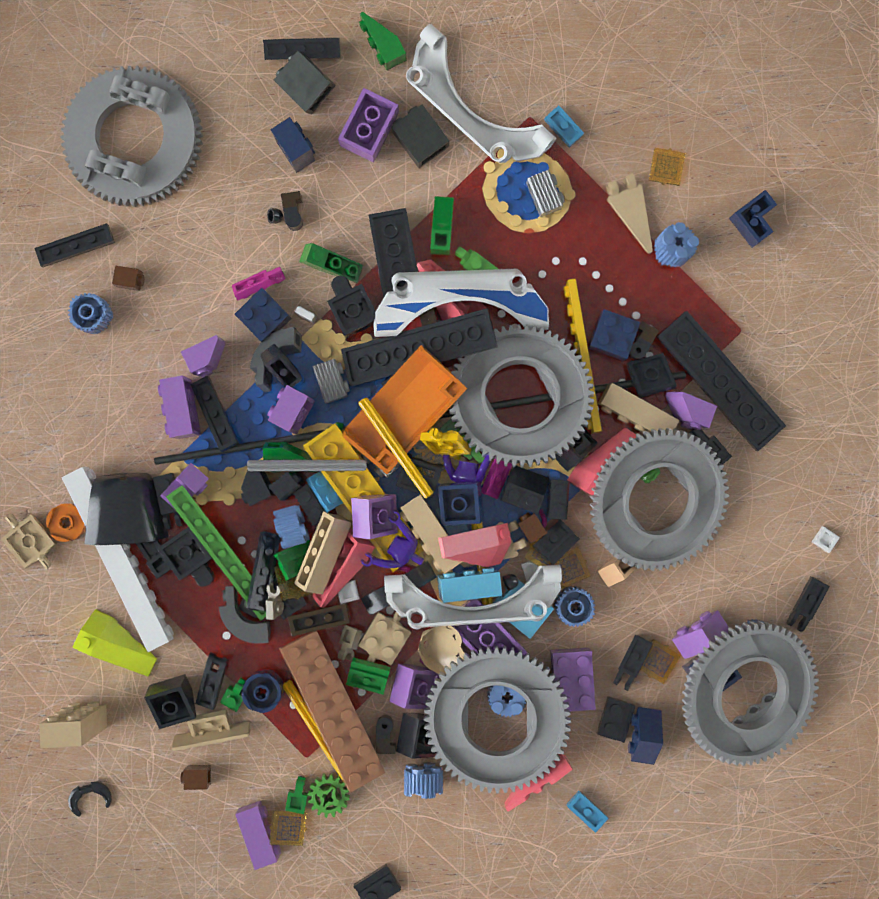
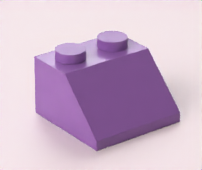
M215 335L181 351L190 373L199 377L202 376V378L213 374L212 371L217 369L226 344L225 341Z
M666 392L665 397L673 417L680 420V426L697 430L710 428L717 408L716 405L685 392Z
M396 494L365 495L351 498L353 537L374 539L398 533L397 525L389 521V517L397 519V514L393 513V510H397Z
M398 664L389 702L404 709L428 708L425 705L427 700H431L428 698V694L433 692L430 689L432 685H436L434 681L436 678H440L439 674L417 665Z

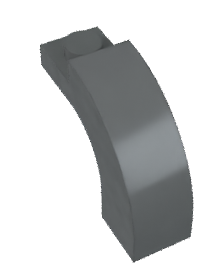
M295 327L281 329L270 334L259 344L253 354L250 369L256 373V385L264 392L272 390V373L265 367L261 359V353L273 344H276L285 355L301 353L302 335Z
M234 585L226 586V590H223V600L226 604L219 607L220 616L226 628L243 641L269 643L271 641L270 621H251L244 617L239 610L237 589Z

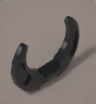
M98 781L91 782V784L83 787L77 786L72 790L68 799L70 810L73 814L80 817L81 812L78 809V801L83 794L90 792L101 795L105 800L106 808H109L112 801L109 788Z

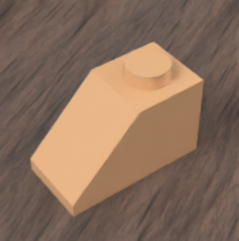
M614 557L598 570V573L606 585L610 587L625 580L636 567L634 565L631 567L627 563H623L621 559L618 560Z

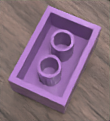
M363 88L338 138L340 146L374 163L392 128L391 126H393V122L399 114L398 104Z
M183 375L160 379L158 393L163 399L161 410L162 414L166 416V434L169 435V438L175 439L201 435L194 391L190 385L192 380Z
M287 385L286 388H282L278 393L277 398L279 400L276 406L272 405L270 408L268 421L288 432L298 434L315 401Z
M589 648L550 650L552 673L555 674L554 680L559 679L560 684L558 687L564 688L561 694H566L567 699L565 702H569V707L566 709L570 711L596 710L592 651Z

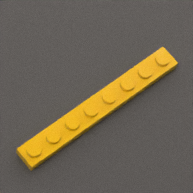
M570 279L567 281L566 286H564V295L569 300V305H567L568 316L572 317L570 331L571 335H575L576 341L573 343V348L577 349L576 354L582 356L579 362H586L583 368L589 369V373L586 376L592 377L576 279ZM592 377L588 383L593 384V388L590 391H593L594 395L590 398L594 399V403L589 405L593 407V410L588 412L591 418L586 421L588 422L587 429H591V434L601 432L602 429Z

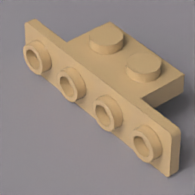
M226 710L196 715V719L187 721L190 733L174 736L172 750H185L187 748L248 737L250 722L230 724Z

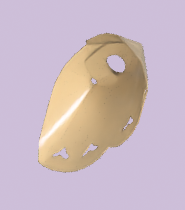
M438 626L423 631L418 652L428 669L437 674L440 672L446 673L444 670L445 666L451 668V661L457 663L456 655L458 653L464 659V651L461 648L462 638L454 627ZM429 641L428 647L424 648V642Z

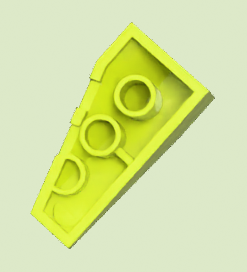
M95 609L81 628L72 648L89 656L149 676L157 658L151 652H147L145 646L134 639L131 633L117 623L118 621L114 617Z

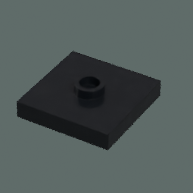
M664 353L627 362L626 367L639 398L676 389L677 385Z

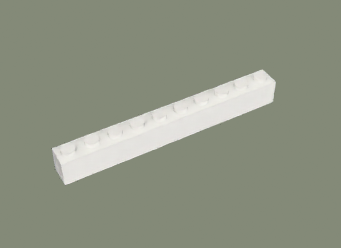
M81 467L61 478L87 528L90 492L96 475L89 467ZM130 544L95 545L147 652L173 640V630L170 625L166 624L164 620L165 614L160 607L158 608L155 602L156 596L152 590H149L146 584L148 580L145 574L141 573L138 568V559L135 555L132 556Z

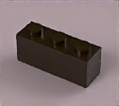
M348 602L288 617L292 636L352 622Z

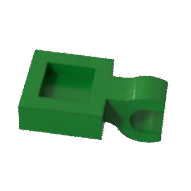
M240 677L234 687L229 685L220 703L237 712L243 702L242 690L246 680Z
M298 776L295 790L289 789L285 811L299 814L305 813L308 793L303 792L306 777Z

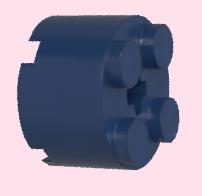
M263 669L253 673L246 680L242 690V700L246 707L259 713H267L273 710L284 695L282 678L271 669ZM261 688H262V689H266L267 692H266V693H264V692L261 693V692H260V689H261Z

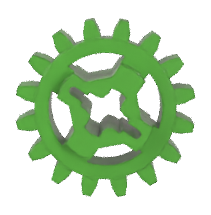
M324 773L322 779L316 777L315 783H311L310 788L312 790L308 791V795L312 797L309 798L308 803H313L312 810L318 809L317 815L323 812L325 818H327L329 813L335 817L336 811L341 814L343 811L342 807H347L348 803L346 801L350 799V795L346 793L349 790L347 787H344L345 783L343 781H339V775L335 779L333 778V773L329 777ZM337 787L340 789L341 794H342V797H341V795L338 793ZM333 789L332 796L325 801L326 795Z

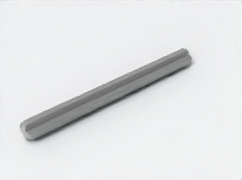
M249 460L247 462L248 471H365L367 468L366 460Z

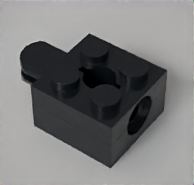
M336 276L331 282V287L336 297L327 300L343 335L347 339L373 326L376 311L362 284L352 288L345 276Z
M189 527L157 548L179 581L186 579L190 575L201 587L208 586L214 581L215 574L207 564L213 558Z

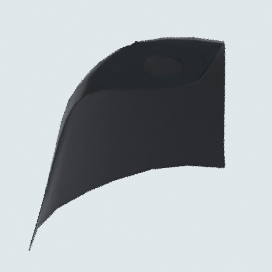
M116 473L95 478L90 492L84 544L120 545L150 542L169 537L168 531L164 527L163 515H161L154 480L148 473ZM120 477H127V479L121 480Z

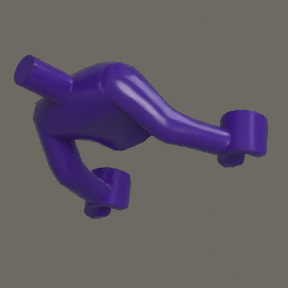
M443 454L444 467L450 479L455 483L481 481L482 483L491 462L489 461V455H486L480 467L476 463L459 461L455 470L450 455Z
M393 510V513L397 514L398 518L392 519L389 517V521L395 523L406 538L397 535L390 544L387 553L394 560L374 558L371 553L367 552L365 555L371 560L366 562L361 559L364 566L373 564L383 568H401L410 559L419 565L423 563L424 558L415 553L418 540L400 519L399 511Z

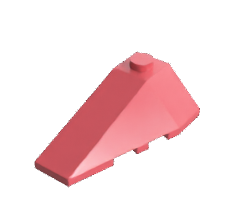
M431 259L418 262L416 265L419 272L445 271ZM454 301L436 306L442 321L486 309L485 305L478 301Z
M624 427L601 447L579 462L567 481H570L571 484L589 496L594 495V491L591 489L596 486L594 480H597L599 477L597 472H601L602 468L600 466L606 464L605 459L611 457V452L615 453L617 451V446L622 447L623 441L629 442V437L635 439L636 434Z
M508 523L438 538L442 558L458 562H468L472 565L477 564L481 565V567L501 564L511 544Z
M352 528L348 531L323 595L316 593L312 595L321 608H324L364 566L361 559L366 562L369 559L365 553L369 552L372 554L375 546L369 539L353 537Z
M558 754L560 761L554 760L556 767L549 766V774L543 771V779L537 776L538 783L530 780V787L524 783L523 790L516 786L515 792H511L505 801L506 810H512L525 802L530 797V793L538 794L543 790L546 783L550 782L552 785L573 769L564 754Z

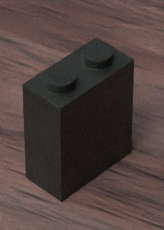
M298 50L290 55L288 63L277 71L274 79L306 113L311 115L336 86L304 53Z
M423 104L410 109L408 115L404 118L396 119L393 122V126H391L392 133L418 168H421L449 147V139Z

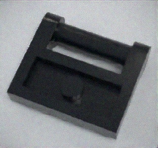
M407 453L415 466L435 472L434 477L421 474L432 489L433 494L429 497L433 498L444 465L440 463L437 465L412 457L413 454ZM402 467L396 486L421 494Z

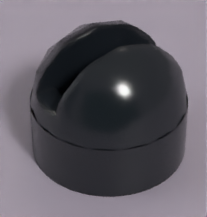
M269 208L267 212L268 222L270 224L280 223L283 217L282 211L277 208Z
M507 574L502 577L508 591L517 587L519 580L516 575Z

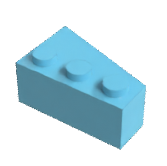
M494 567L483 568L482 571L476 572L475 570H465L463 573L447 572L437 575L439 598L443 603L502 596L500 572L494 570Z

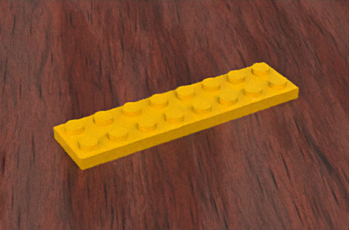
M336 423L303 445L312 460H361L351 444L343 438V434ZM368 468L365 471H321L351 514V498L385 494ZM400 515V519H401V520L403 521V523L410 529V527L407 525V523L404 521V519H403L402 516ZM398 526V533L370 539L384 560H394L387 553L394 538L397 535L406 538ZM419 540L415 550L417 555L424 551ZM390 568V569L394 572V571H396V570L399 569V568Z

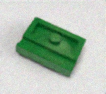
M310 540L274 555L275 558L277 557L278 565L286 581L298 575L310 546Z
M353 657L346 685L384 695L391 667Z

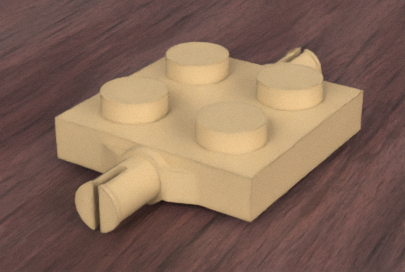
M12 513L5 517L12 528L1 540L24 568H28L36 561H40L45 569L52 566L53 564L46 555L49 550L57 545V542L36 516L31 514L20 522L17 521Z
M379 611L375 615L358 644L359 647L369 653L366 661L374 663L378 659L383 660L389 665H392L411 634V631L399 622L402 617L397 612L393 618L385 616Z

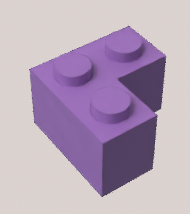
M190 463L160 497L172 506L166 496L182 484L191 496L194 494L198 496L208 486L206 481L209 478Z
M718 610L712 613L707 611L699 616L700 620L693 623L691 627L683 626L676 631L677 635L672 640L684 659L693 657L698 653H704L703 647L709 648L708 642L714 643V636L717 635L721 638L722 631L728 633L729 627Z

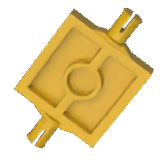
M432 428L429 433H421L420 440L434 454L450 455L454 460L457 459V461L461 459V455H471L472 448L469 447V444L464 441L457 431L449 430L447 433H441L437 428Z

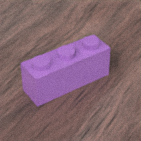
M261 801L239 808L235 815L254 870L276 863L280 856L279 854H281V849L278 842L275 843L273 837L274 829L272 824L268 823L266 807L262 806Z

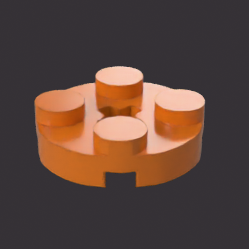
M60 504L50 510L46 518V526L49 528L50 535L61 542L79 539L86 529L75 504ZM68 517L69 521L71 522V525H68L67 528H65V524L62 523V520H65Z

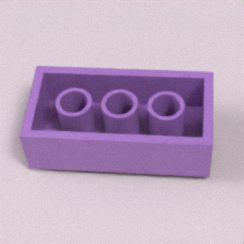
M479 599L468 600L461 607L484 605ZM501 623L452 626L460 633L462 641L471 651L474 649L476 653L479 652L480 647L487 651L488 646H490L491 650H495L496 646H498L499 650H502L506 646L507 651L514 648L515 653L522 650L523 656L527 654L524 647Z

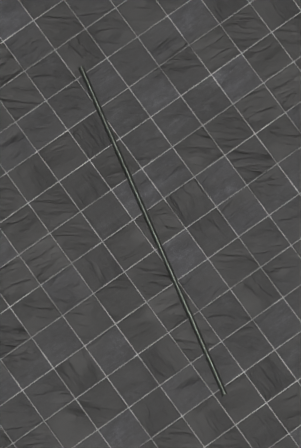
M685 371L672 373L674 380L686 378ZM632 380L613 383L622 389L634 387ZM608 384L595 385V393L604 392ZM549 393L491 402L490 404L493 410L551 401L553 399L549 396ZM448 409L439 419L453 417L454 415L450 414V409ZM324 430L240 443L224 452H221L216 447L155 457L154 463L159 465L263 448L265 442L294 443L313 439Z

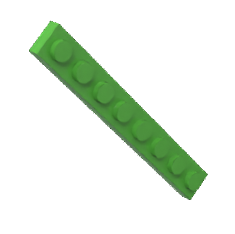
M182 484L168 494L166 498L247 602L252 575ZM253 610L260 621L266 617V612Z

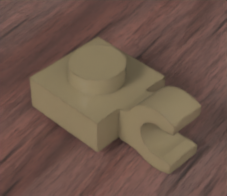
M273 583L267 585L266 619L274 620L283 613L284 603L282 602V595H280L284 590L283 584L277 586V591L274 589Z
M344 625L339 641L342 647L338 653V658L352 661L354 657L353 649L357 650L362 635L361 630L351 625Z

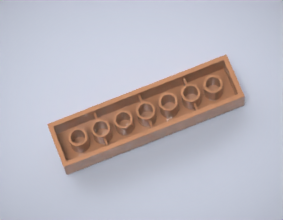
M317 631L309 632L280 647L282 656L349 792L351 793L385 774L384 768Z

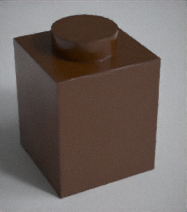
M115 265L112 284L117 288L140 291L145 281L143 272L136 268Z
M527 512L519 517L520 522L517 524L529 543H533L547 534L535 513L529 514Z
M188 765L181 772L180 777L184 790L208 789L211 785V765Z

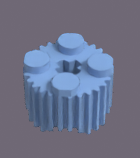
M678 222L675 225H669L655 239L654 247L656 248L654 251H656V260L658 259L661 265L681 267L696 253V247L699 245L698 237L694 236L695 233H692L689 227L686 228L684 223Z
M84 293V295L80 294V296L75 295V299L72 298L73 301L69 302L70 309L68 311L70 313L68 316H70V323L75 328L86 333H101V330L104 331V328H108L107 325H110L109 322L113 319L110 305L103 298L95 294Z
M299 505L273 511L275 529L279 537H282L280 543L283 549L303 544L310 540L308 530L304 525L305 517Z
M576 586L566 587L563 589V592H559L560 595H557L558 598H555L554 608L562 622L570 627L571 625L579 627V625L583 626V623L587 624V621L590 622V618L593 619L592 615H595L593 612L595 608L593 607L595 604L590 593ZM578 602V609L571 611V604Z
M495 685L488 687V702L491 709L497 715L501 714L502 717L503 715L505 717L509 715L511 717V715H519L522 712L526 701L518 692L505 686ZM506 692H509L511 695L508 699L502 697V695H506Z
M426 762L424 766H417V764L412 763L406 764L404 769L405 796L412 797V794L421 796V798L431 799L435 798L437 793L443 794L442 767L435 766V763Z

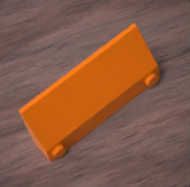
M420 345L375 394L370 402L404 451L408 453L420 440L421 433H426L467 390V387L425 347ZM363 410L342 430L343 438L386 474L398 464L399 461Z

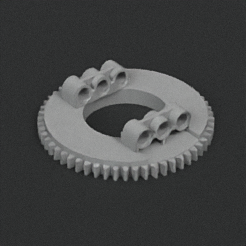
M120 66V70L113 68L112 72L105 70L104 75L99 73V77L96 79L92 77L90 83L86 81V86L84 88L80 87L81 91L75 93L76 98L70 100L72 102L71 106L66 107L69 110L68 113H64L66 120H62V123L65 127L61 128L64 135L60 136V138L65 141L61 143V146L65 149L62 152L67 156L65 161L69 164L68 168L73 170L72 174L77 177L76 180L82 183L81 185L85 189L88 188L87 190L90 193H94L98 198L101 196L103 201L108 199V202L111 204L115 202L120 206L123 202L126 207L129 206V203L136 207L137 202L141 206H144V201L151 205L152 199L159 202L158 196L166 199V192L171 196L172 188L178 191L177 184L184 185L182 179L189 180L187 173L193 174L190 167H197L193 160L200 159L196 153L202 152L198 146L203 145V142L199 139L203 137V134L200 132L202 126L198 124L201 120L197 116L199 113L195 109L196 106L191 102V98L187 96L186 91L182 90L179 84L176 85V82L173 79L170 80L167 75L163 77L160 71L156 74L154 69L148 71L146 67H143L141 71L139 66H136L134 70L131 66H128L126 71L123 66ZM135 105L154 111L162 121L164 130L162 145L157 154L143 165L127 160L123 161L108 154L105 155L101 150V127L105 119L114 110L122 106Z
M520 324L517 325L516 330H514L512 325L509 326V331L504 326H502L501 332L495 328L494 332L498 348L458 358L460 364H454L456 371H451V373L467 387V390L451 406L453 408L449 410V413L454 415L452 422H457L455 429L461 428L459 434L461 436L465 435L464 441H470L469 447L476 446L475 452L482 451L483 458L489 455V461L496 458L497 464L504 461V465L507 466L511 462L513 467L520 463L521 468L524 467V463L532 467V462L539 466L540 460H543L546 464L548 463V457L555 460V454L562 456V449L567 452L569 450L568 445H575L573 439H580L578 433H584L583 427L588 425L586 420L591 418L588 412L593 410V407L589 406L594 403V399L590 398L594 395V392L590 391L593 388V384L588 383L592 377L586 376L589 373V369H583L586 362H579L582 356H575L577 349L570 351L571 343L564 345V338L558 341V334L551 337L550 330L544 334V328L537 332L536 326L529 330L528 325L522 330ZM524 364L535 367L541 381L544 382L549 396L553 399L555 405L550 415L540 424L530 428L519 429L506 426L498 420L485 395V391L490 379L499 370L507 366Z
M659 428L657 432L651 429L650 433L647 431H643V435L637 433L635 439L629 437V442L623 441V446H617V451L615 453L611 452V457L605 459L606 464L600 466L602 470L597 472L599 477L597 480H594L596 486L591 489L594 491V495L590 496L593 499V502L590 503V506L593 508L590 514L594 516L591 521L595 523L593 528L598 531L596 535L601 538L600 542L605 544L604 547L618 560L621 559L623 563H627L631 567L634 565L637 569L641 567L644 570L649 568L654 571L656 567L660 571L662 567L669 569L670 565L675 568L677 562L681 565L684 563V558L690 561L691 554L696 557V550L702 552V545L708 546L707 539H714L711 534L718 533L715 527L722 526L718 521L725 519L721 513L727 512L723 506L729 503L724 500V498L729 497V494L724 491L728 490L729 487L725 485L728 479L723 477L727 473L721 470L724 467L723 464L719 463L721 459L716 457L717 453L712 451V448L706 445V442L682 430H672L669 428L664 430ZM667 467L689 493L688 502L683 514L674 524L662 530L646 531L629 511L630 494L635 483L645 473L655 468Z
M750 621V624L744 622L742 626L736 624L735 630L729 627L728 633L722 631L721 638L716 635L714 636V643L708 642L709 648L703 647L704 653H698L699 658L693 660L694 664L689 668L691 671L689 675H686L688 678L687 682L684 683L686 688L682 692L685 694V698L682 699L685 705L682 706V709L686 711L683 716L687 719L685 724L689 726L688 731L692 733L691 737L710 756L717 760L719 759L723 763L726 761L728 764L733 763L736 766L739 763L745 766L746 762L752 765L753 761L759 764L760 759L766 762L767 756L771 759L774 758V752L780 755V748L787 750L786 744L792 745L791 739H798L796 733H803L801 726L807 727L805 719H811L808 713L814 712L811 705H815L817 702L812 699L818 697V694L814 691L819 689L815 685L819 679L814 677L818 674V671L814 670L816 664L812 662L814 657L810 656L811 651L806 649L807 645L803 644V641L797 638V635L774 623H762L760 621L754 623ZM753 661L768 662L774 669L777 677V692L767 693L763 696L760 704H754L747 709L745 716H738L732 722H729L724 715L721 702L723 688L728 678L736 669L746 663Z
M488 646L487 651L480 647L478 653L473 649L470 656L465 652L464 659L458 656L457 663L451 661V668L445 666L444 670L446 673L440 672L439 677L441 679L436 678L434 681L436 685L431 686L430 690L433 692L428 694V698L431 700L426 701L425 705L428 708L424 710V713L428 714L424 717V721L429 722L424 726V729L429 730L426 732V737H431L428 740V745H434L431 748V752H437L435 759L442 758L440 766L447 764L445 771L453 770L451 777L458 774V782L465 779V786L471 782L472 789L480 785V791L487 787L488 793H491L492 788H495L498 794L500 788L503 789L504 793H507L508 787L511 788L512 792H515V786L523 790L524 783L530 787V780L538 783L537 776L543 779V771L549 774V766L555 768L554 760L560 761L558 754H564L562 747H567L565 739H569V734L566 732L571 731L570 726L567 725L571 723V718L567 717L571 715L570 710L566 709L569 707V702H565L567 695L561 694L564 688L558 687L560 681L559 679L554 680L555 674H548L550 668L543 669V662L537 664L536 657L529 659V653L523 656L522 650L515 653L514 648L507 651L506 646L502 650H499L498 646L495 647V650H491L490 646ZM505 686L518 692L527 701V737L515 748L507 751H490L478 746L468 736V699L484 687Z

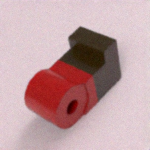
M434 308L423 312L413 319L402 332L436 323Z

